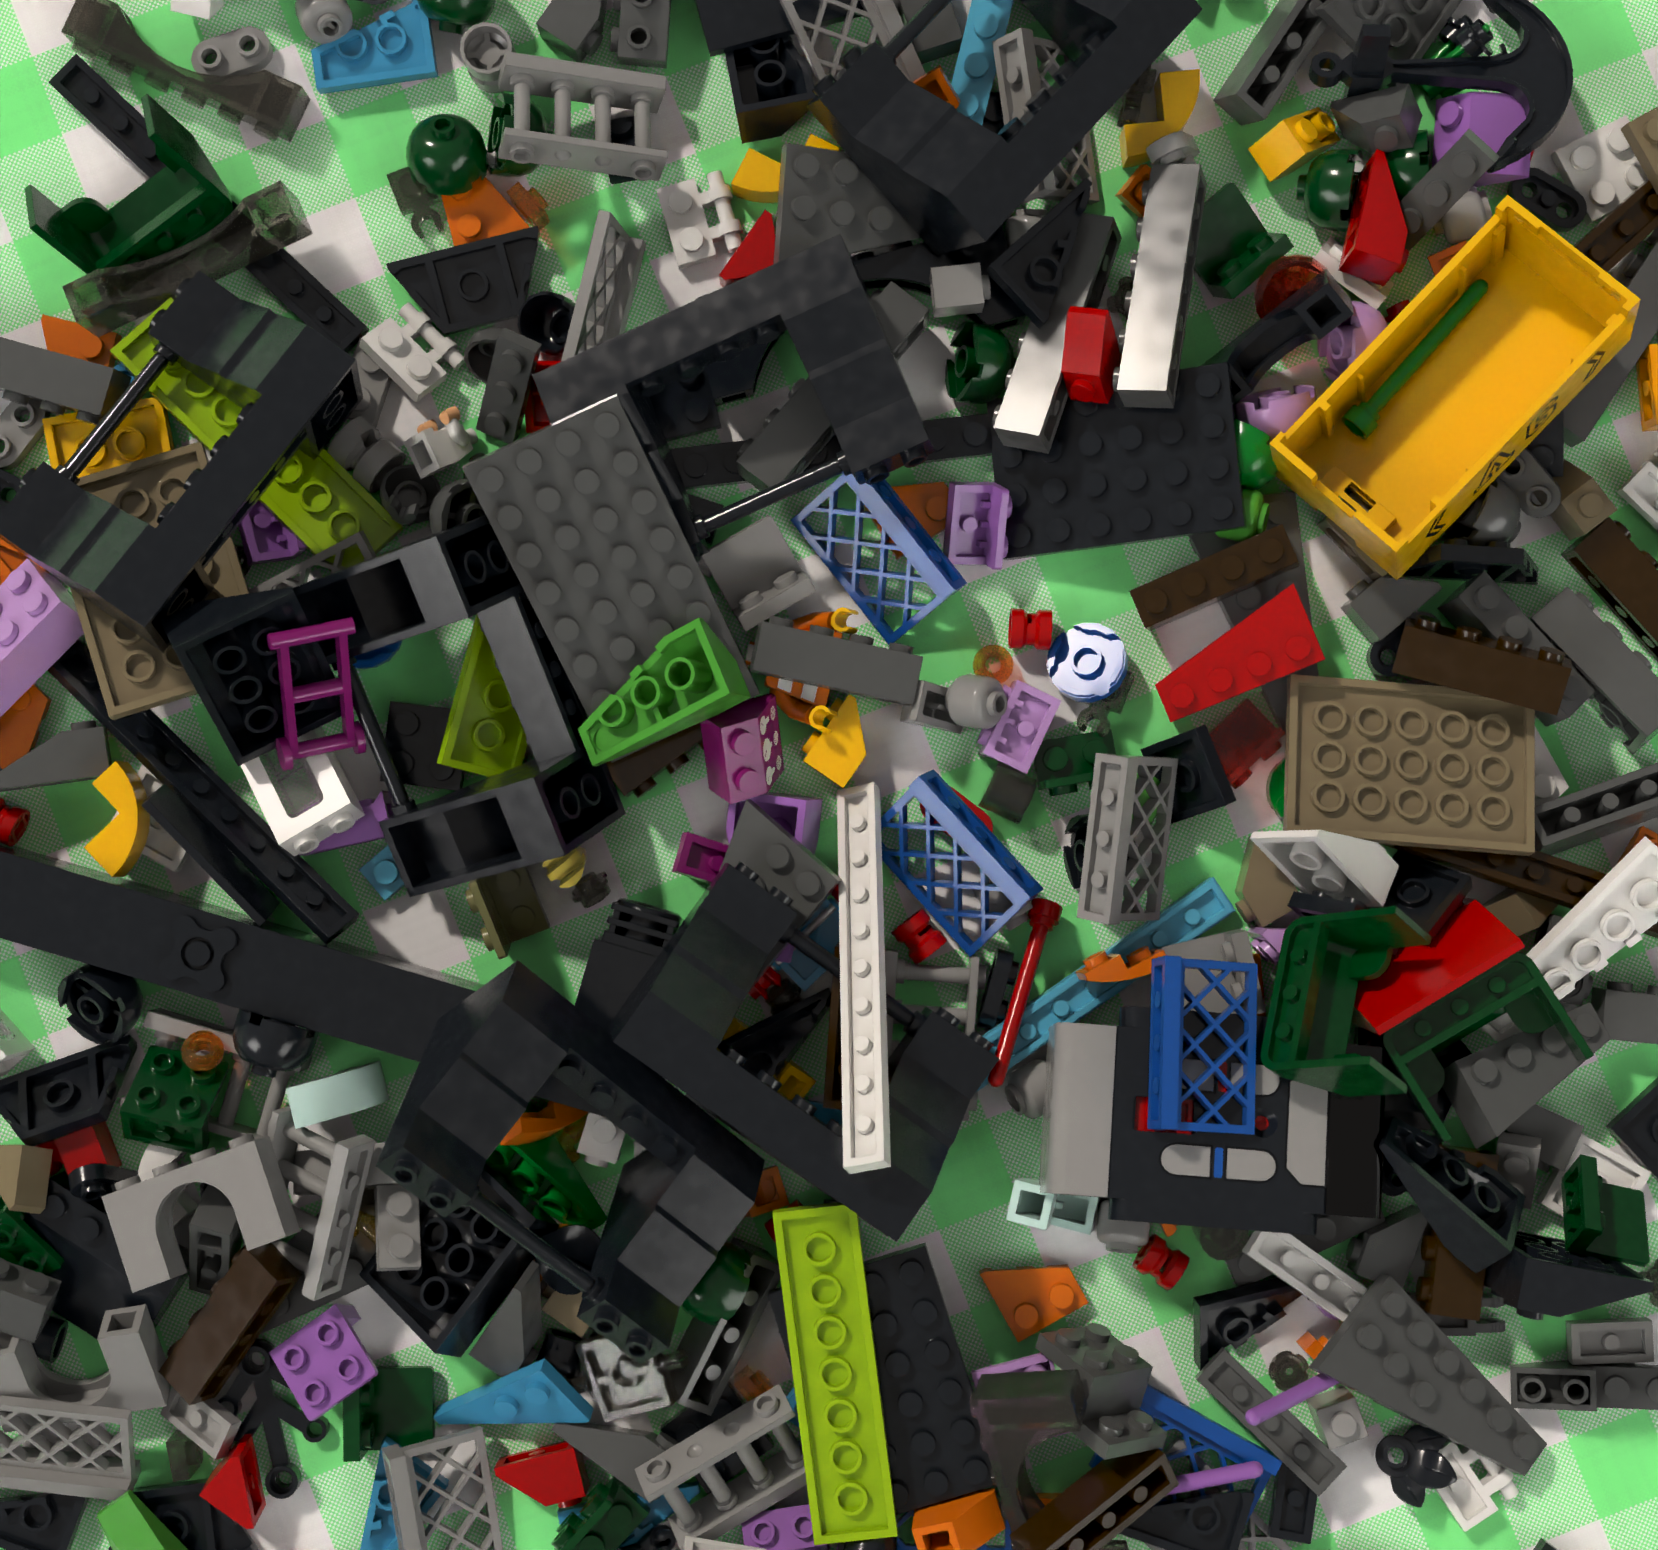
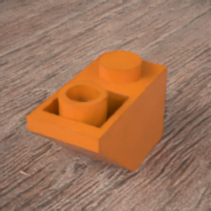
M993 1487L915 1509L911 1530L918 1550H976L1006 1529V1522L996 1489Z

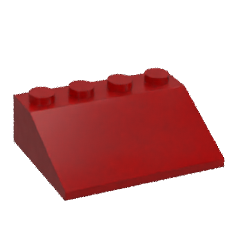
M1464 898L1431 941V944L1400 947L1397 955L1391 957L1388 969L1380 977L1358 982L1351 1023L1374 1034L1381 1035L1525 948V945L1518 936L1476 899Z

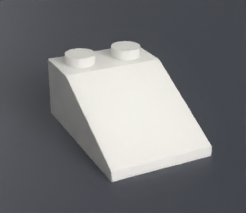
M1324 830L1252 832L1250 837L1260 850L1302 893L1312 894L1313 891H1320L1336 900L1342 901L1344 897H1351L1363 902L1367 907L1384 906L1399 867L1386 852V849L1378 842Z

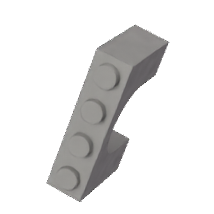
M250 1133L228 1141L229 1150L218 1154L215 1147L190 1155L191 1164L180 1168L177 1161L152 1169L153 1178L142 1182L139 1175L114 1183L115 1192L102 1196L132 1293L187 1273L174 1233L172 1216L178 1197L194 1182L212 1185L229 1199L247 1251L301 1232L270 1137L254 1140L253 1134Z
M143 1304L105 1311L97 1340L109 1370L100 1376L89 1379H71L53 1373L40 1362L32 1342L0 1331V1395L132 1410V1412L165 1407L171 1385L158 1371L167 1359L147 1305ZM17 1414L31 1427L39 1422L31 1414ZM70 1418L58 1419L61 1423L74 1422V1420ZM7 1423L1 1425L4 1433L15 1431Z

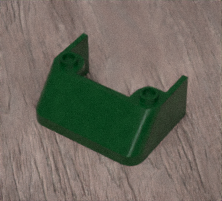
M148 94L141 98L148 138L155 143L156 155L166 167L109 210L98 201L87 197L76 198L60 209L31 184L24 189L30 229L102 287L116 294L129 293L135 290L226 222L233 212L229 191L194 136Z
M1397 906L1304 916L1294 920L1285 930L1261 1049L1263 1065L1279 1077L1343 1096L1406 1094L1408 1085L1373 1057L1354 1053L1346 1054L1358 982L1380 977L1390 965L1393 948L1431 944L1432 937Z
M1515 953L1382 1035L1383 1046L1401 1080L1408 1085V1092L1439 1141L1446 1142L1452 1137L1427 1099L1436 1094L1442 1088L1445 1081L1444 1069L1435 1054L1501 1015L1507 1013L1519 1030L1531 1034L1542 1032L1555 1025L1577 1060H1587L1594 1056L1533 960L1524 954Z

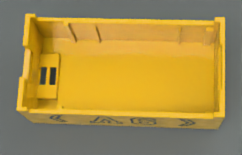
M1507 195L1496 206L1495 214L1303 415L1285 433L1280 431L1269 443L1273 462L1278 469L1276 477L1316 511L1319 509L1355 540L1357 547L1394 579L1398 580L1630 341L1641 299ZM1478 279L1485 280L1488 283L1486 294L1378 413L1380 415L1377 421L1378 427L1367 439H1362L1351 432L1342 422L1341 418L1352 405L1358 406L1361 402L1366 403L1473 282ZM1348 488L1371 509L1367 512L1344 491Z

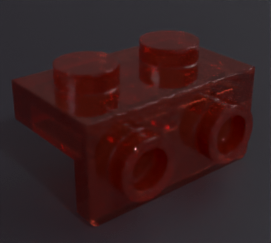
M1248 698L1243 699L1209 732L1230 786L1234 789L1241 786L1253 773L1249 767L1259 758L1263 761L1270 758L1282 746L1278 740L1285 734L1281 727H1275Z

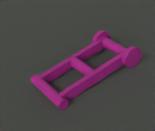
M352 617L267 634L269 649L271 651L277 650L285 737L276 738V750L283 771L293 769V760L352 747L355 754L366 753L364 731L360 722L354 721L348 648V635L356 633ZM335 638L338 678L293 687L289 647ZM340 694L343 732L298 742L294 704Z

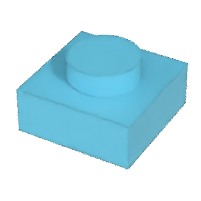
M388 845L359 869L384 901L390 899L405 886Z

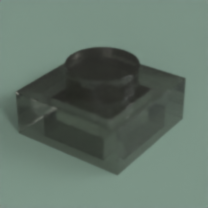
M177 1429L166 1441L173 1482L189 1480L203 1461V1449Z

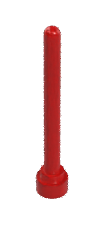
M1034 898L1031 901L1033 908L1027 914L1030 918L1029 925L1032 927L995 1052V1056L999 1060L988 1076V1082L992 1087H1000L1005 1081L1047 933L1051 932L1053 927L1057 926L1063 910L1062 906L1047 899Z

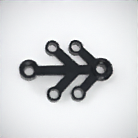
M257 1338L239 1363L238 1369L240 1372L228 1392L218 1402L221 1405L224 1401L231 1402L234 1406L232 1414L237 1416L242 1409V1397L251 1384L254 1383L257 1399L240 1425L234 1441H239L244 1434H252L254 1436L263 1422L273 1466L266 1476L265 1486L270 1495L278 1499L290 1497L298 1489L302 1476L299 1468L295 1464L290 1463L280 1419L300 1430L305 1439L310 1442L321 1441L329 1432L330 1425L327 1418L323 1415L315 1421H309L302 1410L274 1393L271 1379L287 1388L289 1387L269 1354L275 1348L274 1345L265 1339ZM254 1352L263 1354L265 1358L263 1365H257L253 1362L252 1354ZM310 1423H319L322 1427V1434H313L310 1431ZM280 1472H288L292 1476V1482L289 1484L283 1483L279 1478Z

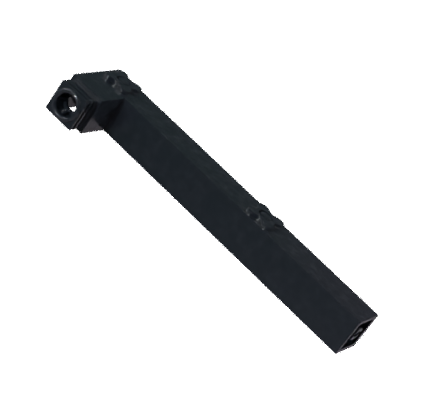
M0 842V938L418 1062L421 1061L438 1019L484 986V984L335 940L326 945L317 935L267 920L259 927L249 915L121 877H111L104 872L16 846L9 847ZM625 898L612 902L611 909H614V913L608 916L607 923H610L609 929L604 930L603 936L594 939L575 1007L610 1034L608 1025L683 923L684 919L679 914ZM552 1074L534 1095L604 1116Z

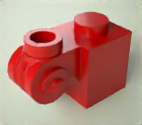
M106 1121L35 1146L53 1149L50 1176L57 1174L62 1168V1164L67 1175L76 1168L94 1163L116 1167L122 1166Z

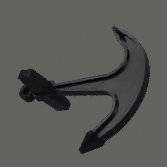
M1483 0L1491 13H1496L1516 31L1520 39V47L1512 53L1476 58L1392 60L1387 56L1391 40V24H1363L1353 52L1343 60L1332 52L1318 53L1311 61L1308 75L1313 84L1323 88L1333 87L1341 80L1346 85L1343 99L1378 91L1389 83L1498 91L1511 95L1524 108L1526 119L1506 138L1498 150L1497 154L1500 157L1486 171L1490 174L1504 169L1507 165L1520 160L1534 151L1554 132L1564 115L1571 96L1573 67L1562 35L1552 21L1528 0ZM1323 68H1326V69H1329V70H1331V71H1324V70H1322V69H1323Z

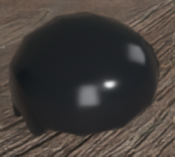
M541 291L529 296L519 311L517 323L519 333L542 344L540 352L553 356L563 354L575 303L563 295L550 291Z

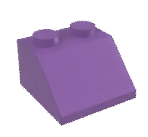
M1467 92L1436 99L1432 167L1468 129H1471L1497 153L1506 138L1526 119L1525 110L1520 102L1509 94L1490 92ZM1531 152L1520 160L1507 165L1504 169L1490 174L1485 172L1473 186L1481 187L1529 178Z

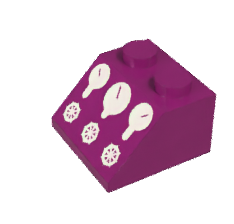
M773 693L746 700L717 716L700 722L709 789L729 804L768 793L784 771L776 695Z

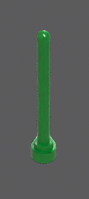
M1478 279L1473 282L1366 403L1361 402L1358 406L1352 405L1341 418L1342 422L1351 432L1362 439H1367L1378 427L1377 421L1380 418L1378 413L1486 294L1488 283L1485 280Z

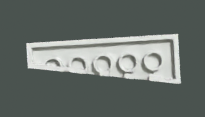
M1645 836L1526 954V956L1533 960L1558 1000L1575 989V983L1589 972L1594 970L1597 973L1609 964L1607 959L1627 945L1631 948L1643 939L1641 934L1658 922V847ZM1507 1013L1481 1027L1497 1042L1507 1039L1519 1031Z

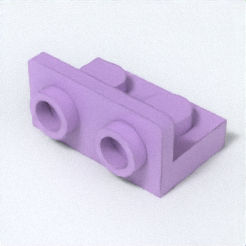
M1015 680L1011 683L1010 687L1005 684L1003 685L1004 693L1007 697L1005 713L994 727L981 730L977 743L982 745L979 751L980 755L990 757L1023 774H1027L1061 700L1020 680Z

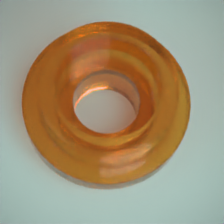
M988 645L980 649L975 655L973 671L975 675L995 678L1001 684L1010 677L1013 671V659L1005 648L998 645ZM989 658L997 659L1000 663L999 671L996 673L987 671L985 667L986 660Z
M201 1030L192 1033L184 1041L181 1048L183 1062L189 1068L196 1071L213 1069L222 1061L224 1056L222 1041L210 1031ZM200 1050H207L210 1052L209 1054L204 1056L196 1055V1053Z

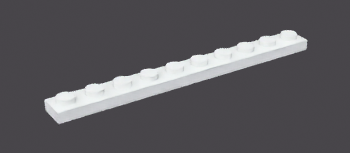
M875 782L837 790L838 876L842 879L838 884L843 1168L849 1174L891 1167L880 789Z

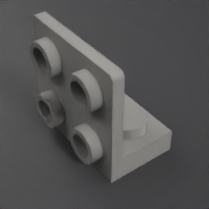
M770 515L763 517L709 548L710 552L701 555L745 632L762 621L769 619L770 616L776 615L816 592L812 582L801 570L777 524Z
M1241 929L1166 945L1160 948L1164 950L1167 956L1255 963L1248 932ZM1185 968L1184 985L1195 997L1209 982L1198 969ZM1210 970L1215 977L1221 972ZM1230 972L1220 982L1234 999L1245 991L1244 972ZM1257 975V1014L1266 1012ZM1215 988L1200 1001L1201 1005L1208 1012L1222 1013L1229 1006ZM1184 998L1185 1007L1189 1002ZM1244 1001L1240 1004V1006H1241L1243 1009H1244Z

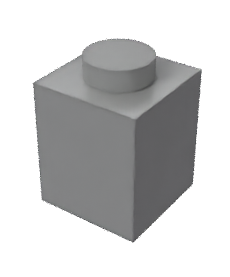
M980 263L933 267L930 270L929 281L934 318L982 313L984 300L991 299L989 275H981Z
M1345 1386L1318 1394L1306 1400L1319 1438L1330 1450L1369 1436L1356 1399Z

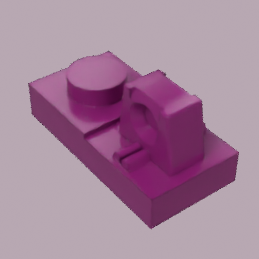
M684 832L682 833L672 872L711 884L719 873L729 845Z

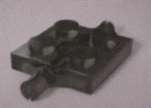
M602 1335L583 1339L575 1346L582 1363L583 1376L569 1378L567 1382L579 1394L584 1392L590 1393L597 1402L605 1422L669 1407L679 1400L670 1376V1370L687 1367L689 1362L688 1356L683 1357L687 1354L683 1349L668 1354L661 1352L644 1363L639 1364Z

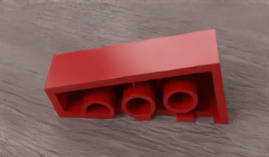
M1294 583L1155 684L1170 722L1177 721L1325 660Z

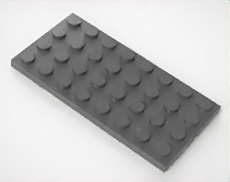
M617 393L463 465L462 469L588 717L610 694L614 695L631 677L629 673L638 664L642 665L657 650L655 646L664 636L697 618H703L736 659L751 698L760 694ZM646 745V746H644V747H642V748H639V749L634 750V751H632V752H630V753H627V754H625V755H623V756H620V757H618V758H616V759H613V760H611V762L613 763V762H615V761H617V760H619V759H621V758H623V757H626V756H628V755H630V754H632V753H634V752H636V751H639V750H641V749H643V748H645V747H647V746H649V745Z

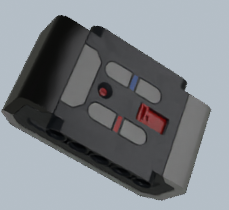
M1121 1006L1119 1010V1026L1057 1022L1048 1029L1046 1088L1039 1172L1040 1193L1109 1198L1108 1219L1301 1235L1316 1236L1317 1215L1381 1219L1383 1153L1379 1148V1144L1384 1133L1385 1095L1343 1096L1275 1075L1261 1061V1049L1268 1017L1257 1016L1255 1135L1147 1129L1150 1007ZM1189 1011L1184 1016L1183 1028L1193 1039L1208 1026L1197 1011ZM1208 1012L1214 1019L1221 1014ZM1230 1014L1219 1024L1234 1042L1244 1033V1022L1237 1014ZM1214 1031L1199 1044L1213 1062L1228 1049ZM1183 1040V1049H1184V1048L1187 1046V1044H1186V1042ZM1244 1043L1239 1047L1242 1051L1244 1050ZM1347 1045L1346 1054L1354 1053L1361 1056H1371L1386 1068L1387 1051L1385 1047ZM1193 1050L1183 1059L1182 1071L1192 1082L1207 1069V1066ZM1234 1054L1218 1067L1233 1085L1243 1076V1064ZM1213 1073L1198 1087L1212 1105L1227 1091ZM1182 1083L1183 1092L1186 1089V1086ZM1243 1086L1238 1090L1242 1095ZM1193 1094L1182 1102L1181 1122H1196L1207 1111ZM1232 1096L1218 1112L1230 1125H1242V1106ZM1212 1116L1205 1122L1218 1124Z

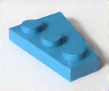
M412 0L413 3L395 12L390 10L380 15L379 20L359 30L354 28L340 39L312 49L311 53L318 92L326 94L438 77L431 21L420 9L418 1Z

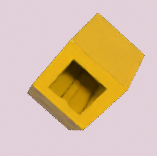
M1319 107L1283 119L1249 147L1248 150L1269 182L1289 175L1335 145L1341 139L1335 132V124L1331 117L1322 112Z
M850 694L844 701L837 697L831 705L830 709L837 712L838 717L833 715L825 717L830 721L826 728L832 730L830 734L823 732L820 734L814 731L802 748V751L807 754L803 762L842 789L845 788L866 757L856 698Z

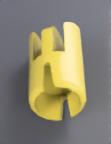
M578 846L565 856L544 861L542 866L543 868L546 866V876L550 881L555 879L561 880L559 885L561 888H570L576 885L582 877L587 860L586 849Z

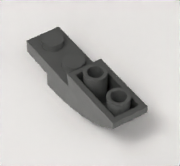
M1568 1360L1510 1365L1511 1405L1513 1408L1597 1411V1407L1658 1410V1365L1635 1364V1362L1572 1365Z

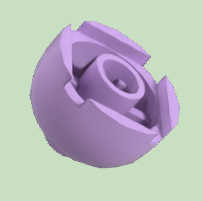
M1352 301L1354 314L1322 339L1317 340L1319 357L1327 356L1330 368H1323L1324 372L1332 382L1388 326L1381 312L1366 302Z
M1295 385L1293 386L1294 394H1291L1289 390L1281 391V387L1248 394L1234 405L1236 419L1250 424L1269 435L1270 439L1267 443L1269 445L1280 431L1285 433L1317 400L1315 386Z

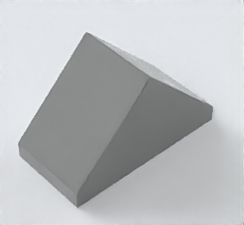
M918 680L914 704L903 706L900 721L961 734L963 727L955 724L946 710L945 694L948 688Z

